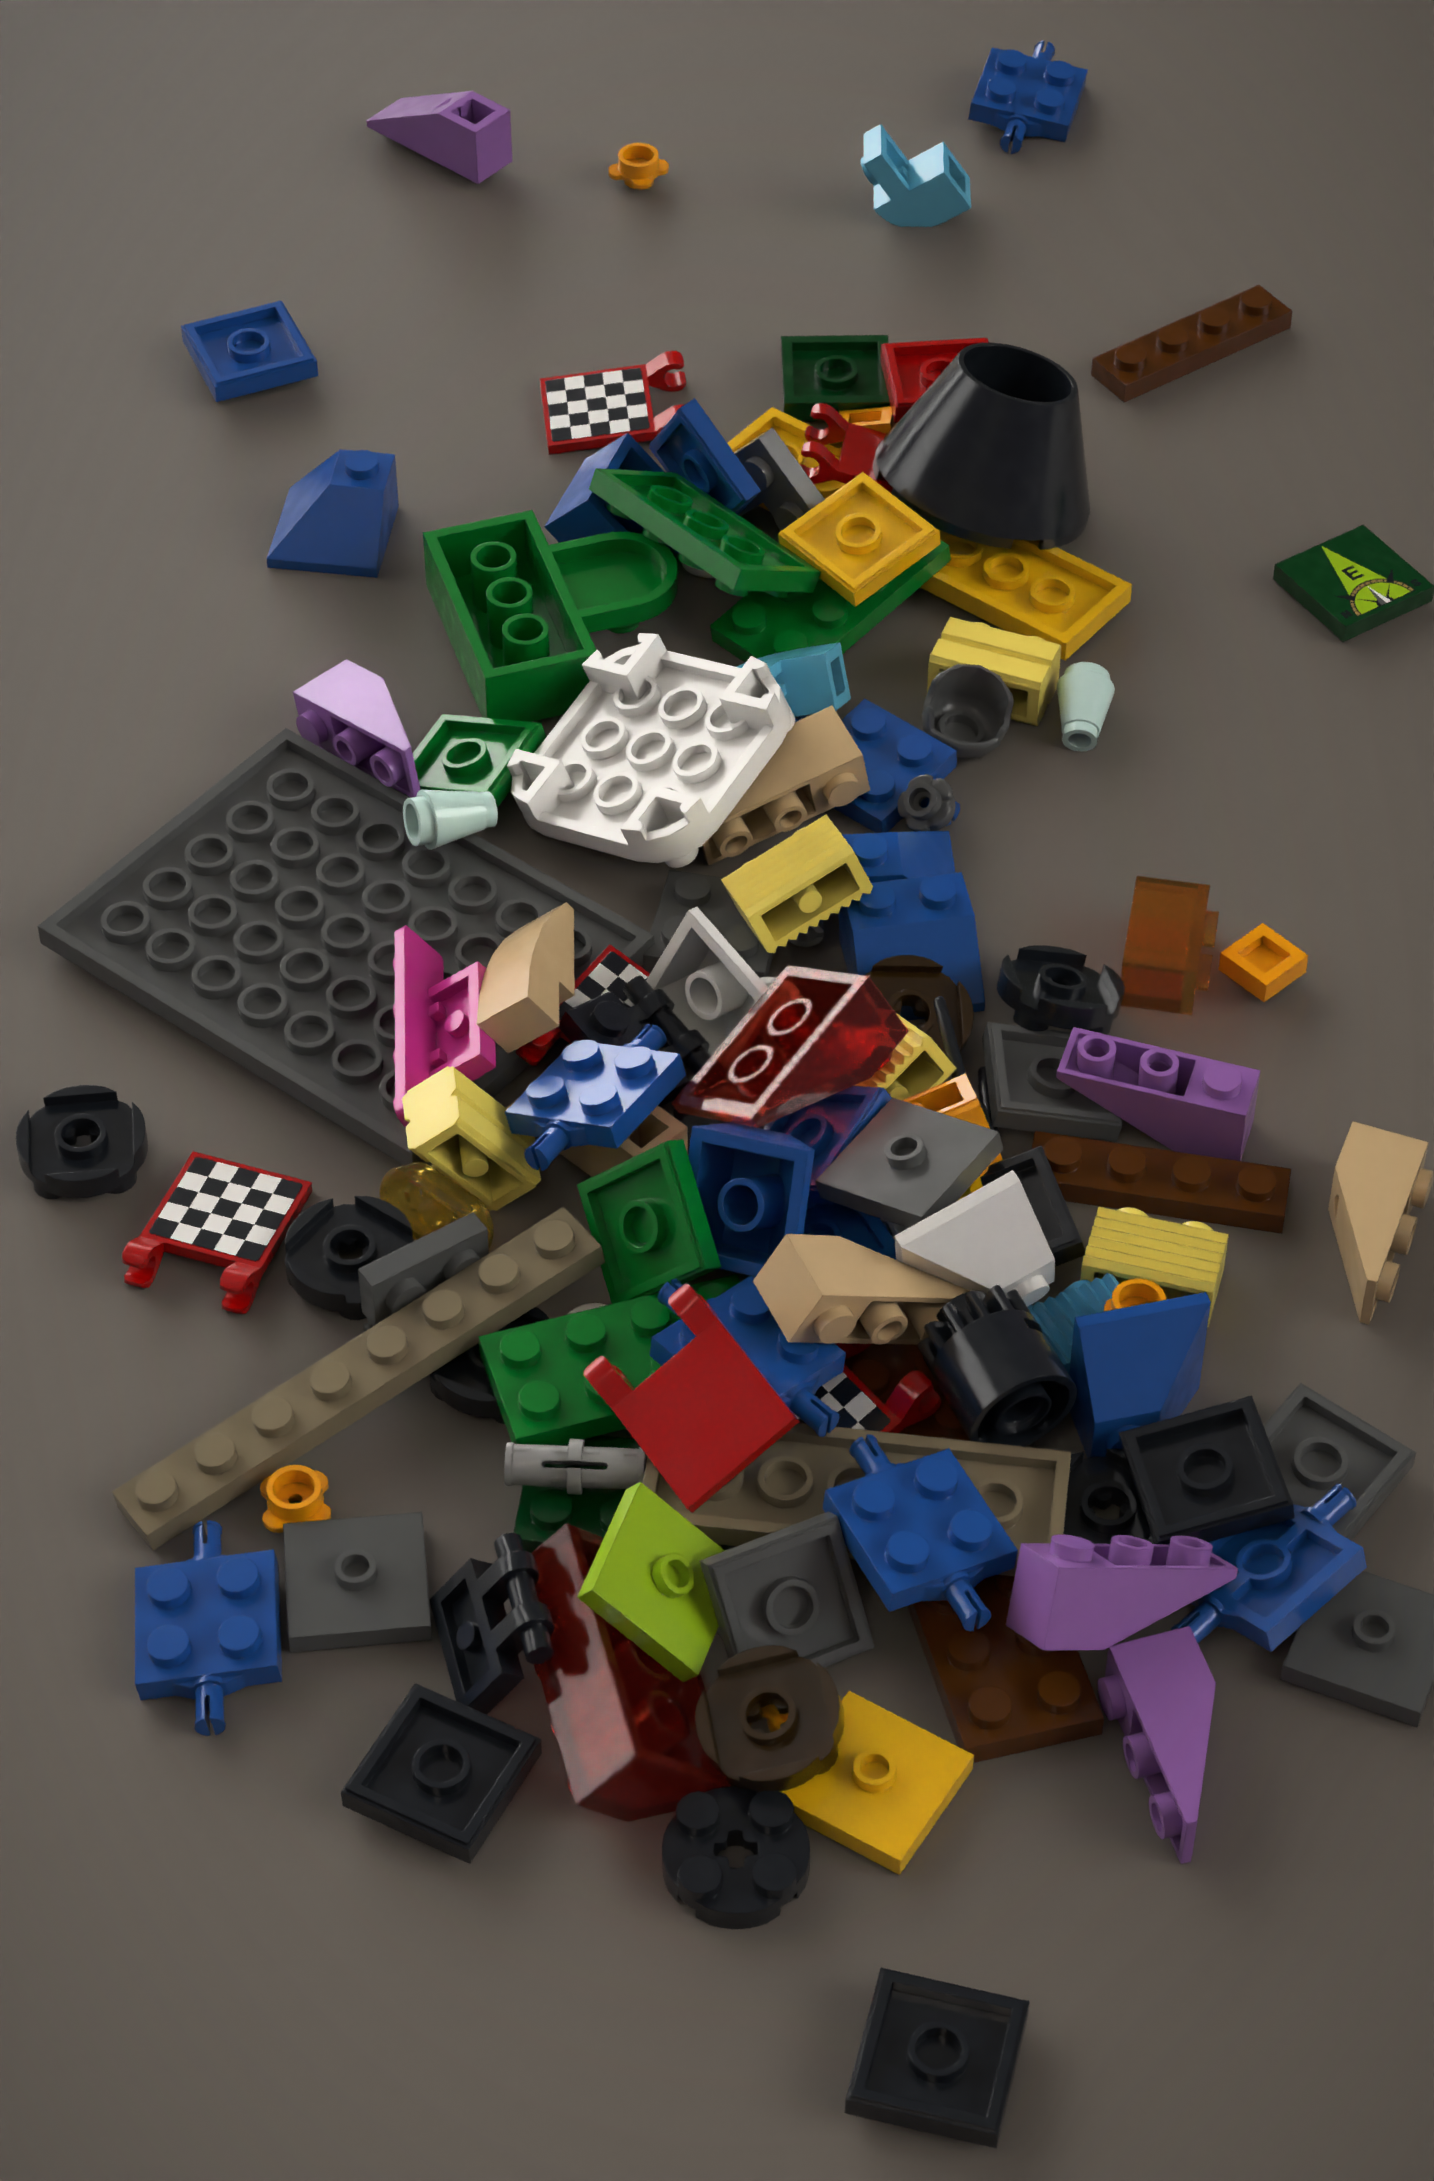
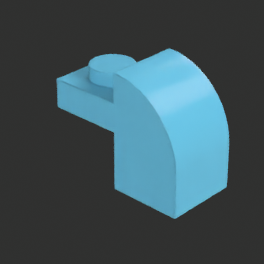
M881 124L864 133V156L860 159L861 167L869 182L874 185V210L883 219L901 227H933L971 209L970 177L944 142L908 160Z
M840 642L799 648L757 658L767 663L771 674L779 684L795 717L812 715L831 705L835 710H838L851 699ZM745 663L740 664L737 667L742 668Z

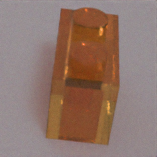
M1136 876L1122 962L1121 979L1124 983L1125 991L1121 1006L1192 1015L1196 990L1208 992L1213 955L1201 953L1202 947L1214 948L1219 911L1207 910L1210 885Z

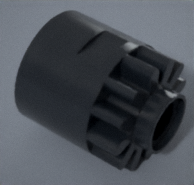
M995 1285L988 1293L976 1290L963 1293L950 1300L940 1309L936 1316L938 1321L929 1322L924 1326L929 1337L921 1340L917 1347L923 1355V1359L930 1369L935 1382L949 1402L953 1413L970 1441L1024 1447L1053 1430L1072 1409L1077 1397L1076 1385L1016 1289L1005 1294L1000 1285Z

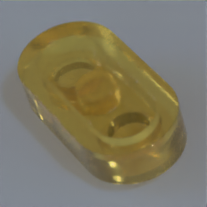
M412 1162L390 1169L384 1175L380 1185V1199L394 1205L405 1214L412 1227L414 1240H418L474 1212L488 1230V1247L490 1248L494 1235L491 1215L486 1206L468 1191L423 1162Z

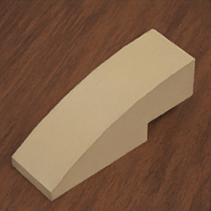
M567 902L506 937L493 953L484 973L478 1001L477 1025L508 1054L558 1027L559 1004L575 996L574 909Z

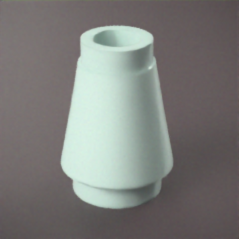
M1074 663L1066 668L1064 675L1057 682L1062 742L1073 751H1089L1097 745V739L1115 692L1109 672L1096 663Z
M419 790L416 797L407 798L403 805V821L409 841L414 846L425 845L429 850L480 832L485 828L495 827L498 820L496 801L489 791Z

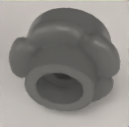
M929 774L919 775L909 781L908 789L902 792L898 799L899 815L906 818L907 827L913 831H938L952 820L955 813L956 805L951 786L944 779L937 778L935 780ZM929 798V805L926 808H922V800Z

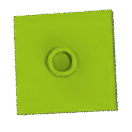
M639 1482L625 1490L577 1598L679 1680L685 1682L699 1675L719 1627L700 1560L725 1550L642 1482Z

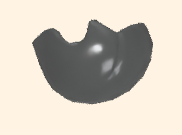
M956 664L938 673L931 682L923 705V730L930 736L957 750V758H982L1000 746L1001 740L1004 739L1008 731L1014 705L1013 695L1000 675L981 665Z

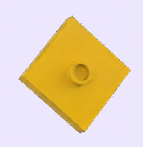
M864 472L778 533L781 545L821 571L819 578L855 607L941 544L940 531Z
M848 1691L842 1699L844 1730L838 1744V1758L835 1764L827 1772L815 1775L804 1784L780 1792L790 1798L794 1806V1813L804 1825L900 1875L973 1770L974 1755Z

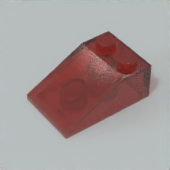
M787 965L673 1101L672 1105L678 1113L759 1128L870 1079L875 1072L889 1062L892 1057V1051L909 1031L869 976Z

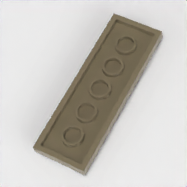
M798 1423L693 1513L685 1507L648 1457L643 1484L716 1544L739 1546L825 1513L822 1506L826 1489L865 1477L866 1475L849 1452L850 1446L860 1437H863L865 1441L866 1435H874L889 1461L895 1464L907 1463L950 1448L1018 1549L1014 1569L997 1575L1015 1576L1021 1543H1051L1052 1536L1063 1535L1071 1452L835 1427L830 1433L826 1431V1436L819 1437L807 1424ZM847 1548L849 1559H855Z

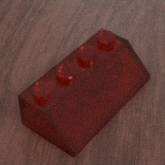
M566 1523L531 1553L536 1560L540 1574L539 1581L535 1585L540 1602L549 1607L555 1626L554 1632L550 1636L554 1655L547 1662L534 1664V1669L541 1680L551 1715L550 1725L559 1743L568 1775V1788L574 1797L576 1805L631 1822L675 1812L681 1798L691 1792H705L715 1788L731 1786L726 1778L712 1766L697 1735L695 1723L696 1707L703 1690L707 1695L700 1672L698 1676L682 1682L577 1598L604 1538Z

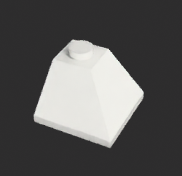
M698 907L688 910L646 980L654 990L662 989L673 1001L674 1008L672 1011L689 1031L696 1029L710 1045L708 1049L709 1054L720 1065V1070L722 1069V1078L729 1075L777 999Z
M1014 1170L894 1236L896 1260L969 1291L976 1290L988 1293L995 1285H1000L1005 1294L1016 1289L1028 1307L1044 1297L1050 1290L1049 1284L1054 1282L1055 1258L1021 1181Z

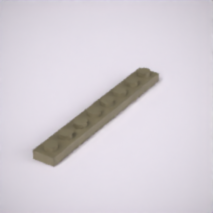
M564 1206L113 1490L112 1494L117 1507L151 1550L154 1551L256 1486L276 1470L292 1463L479 1343L478 1336L497 1332L605 1263L602 1246Z

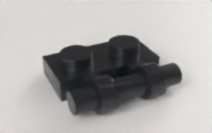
M640 975L630 980L623 988V993L634 1006L627 1008L613 991H609L565 1011L558 1026L571 1043L574 1040H594L597 1043L623 1046L630 1043L642 1031L645 1025L650 1024L652 1027L654 1024L665 1033L666 1043L669 1045L664 1049L660 1048L658 1051L679 1053L684 1069L689 1068L696 1077L707 1072L720 1070V1065L708 1052L710 1045L696 1029L689 1031L672 1011L674 1008L673 1001L662 989L654 990ZM685 1076L658 1106L661 1107L675 1100L679 1092L690 1080Z
M512 1532L505 1533L495 1540L494 1547L498 1559L493 1564L470 1558L429 1599L455 1699L457 1702L486 1715L524 1679L518 1657L522 1650H524L526 1660L531 1664H542L550 1660L554 1655L550 1636L553 1634L555 1626L549 1607L540 1602L535 1585L539 1581L540 1574L533 1554L525 1551L521 1536ZM509 1598L512 1611L507 1615L504 1602Z

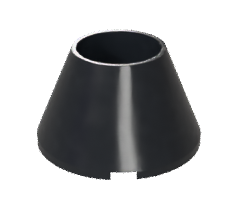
M977 343L969 345L959 352L878 444L873 459L876 480H882V477H884L893 487L891 494L935 528L956 537L1005 549H1011L1014 540H1040L1038 545L1040 550L1066 545L1082 534L1090 515L1077 383L1072 375L1062 366L1036 352L1002 343Z

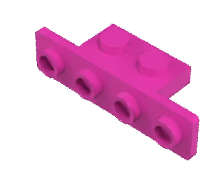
M407 925L394 932L395 958L393 959V969L395 972V1003L393 1005L395 1017V1050L393 1052L395 1097L393 1099V1107L396 1116L404 1127L409 1122L404 1117L402 1098L414 1086L447 1066L455 1067L471 1081L479 1079L485 1073L496 1068L495 1041L477 1025L479 994L486 967L477 961L444 980L442 956Z

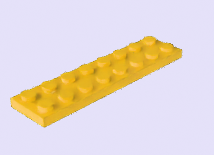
M774 407L767 410L727 443L732 451L735 452L773 427L799 464H803L808 468H814L819 465L815 459L805 458L801 455L802 446L808 442L804 436L805 430L810 425ZM843 441L823 445L839 460ZM832 480L814 485L824 499H826L844 486L845 483ZM761 503L760 505H758V506H760V507H762V508L768 510L767 507L764 505V503ZM939 530L940 540L949 545L951 561L920 587L1005 631L1025 636H1037L1048 642L1060 644V659L1064 661L1131 601L1132 591L1131 583L1058 547L1040 550L1038 548L1040 540H1014L1011 549H1005L968 541Z

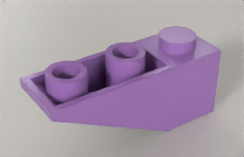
M474 91L400 98L366 120L368 128L477 184L512 162L510 109Z
M346 659L293 691L298 712L296 724L303 738L378 779L383 785L392 787L409 797H416L421 788L411 745L382 677Z
M1073 1027L1057 1069L1056 1078L1172 1151L1241 1161L1254 1121L1261 1070Z
M1060 1534L1052 1536L1051 1543H1021L1006 1626L1043 1651L1105 1650L1236 1579L1238 1568L1213 1554L1212 1544L1190 1536H1173L1170 1539V1544H1152L1145 1539L1134 1536L1115 1535L1111 1538L1110 1544H1093L1081 1537Z
M1190 1626L1112 1645L1108 1648L1105 1677L1098 1679V1694L1103 1711L1109 1720L1118 1719L1125 1735L1123 1738V1750L1129 1771L1133 1778H1143L1150 1792L1149 1811L1155 1831L1161 1839L1170 1838L1181 1864L1191 1862L1216 1687L1214 1677Z

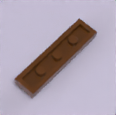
M1256 285L1093 357L1091 375L1125 403L1291 328L1293 311L1262 286Z
M1035 1131L1031 1149L1042 1145L1064 1200L1067 1202L1114 1209L1131 1207L1147 1214L1282 1234L1291 1168Z

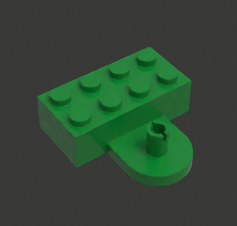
M533 510L423 532L426 585L481 716L484 718L531 722L565 714L590 681L582 667V664L596 651L589 633L606 629L618 634L632 632L639 626L640 622L649 620L664 612L672 604L678 591V565L671 550L664 544L652 541L639 533L609 532L548 545Z

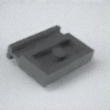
M474 1212L358 1269L362 1312L368 1320V1323L363 1325L364 1332L489 1254L488 1230Z

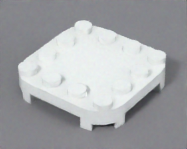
M639 633V645L621 649L603 659L600 651L596 650L582 664L590 680L541 745L534 753L519 749L514 751L507 764L512 775L511 793L522 811L528 826L544 836L637 862H665L669 867L680 868L691 863L698 854V848L719 829L780 747L787 732L795 724V716L779 684L771 674L767 663L750 656L744 666L738 668L667 651L659 634Z

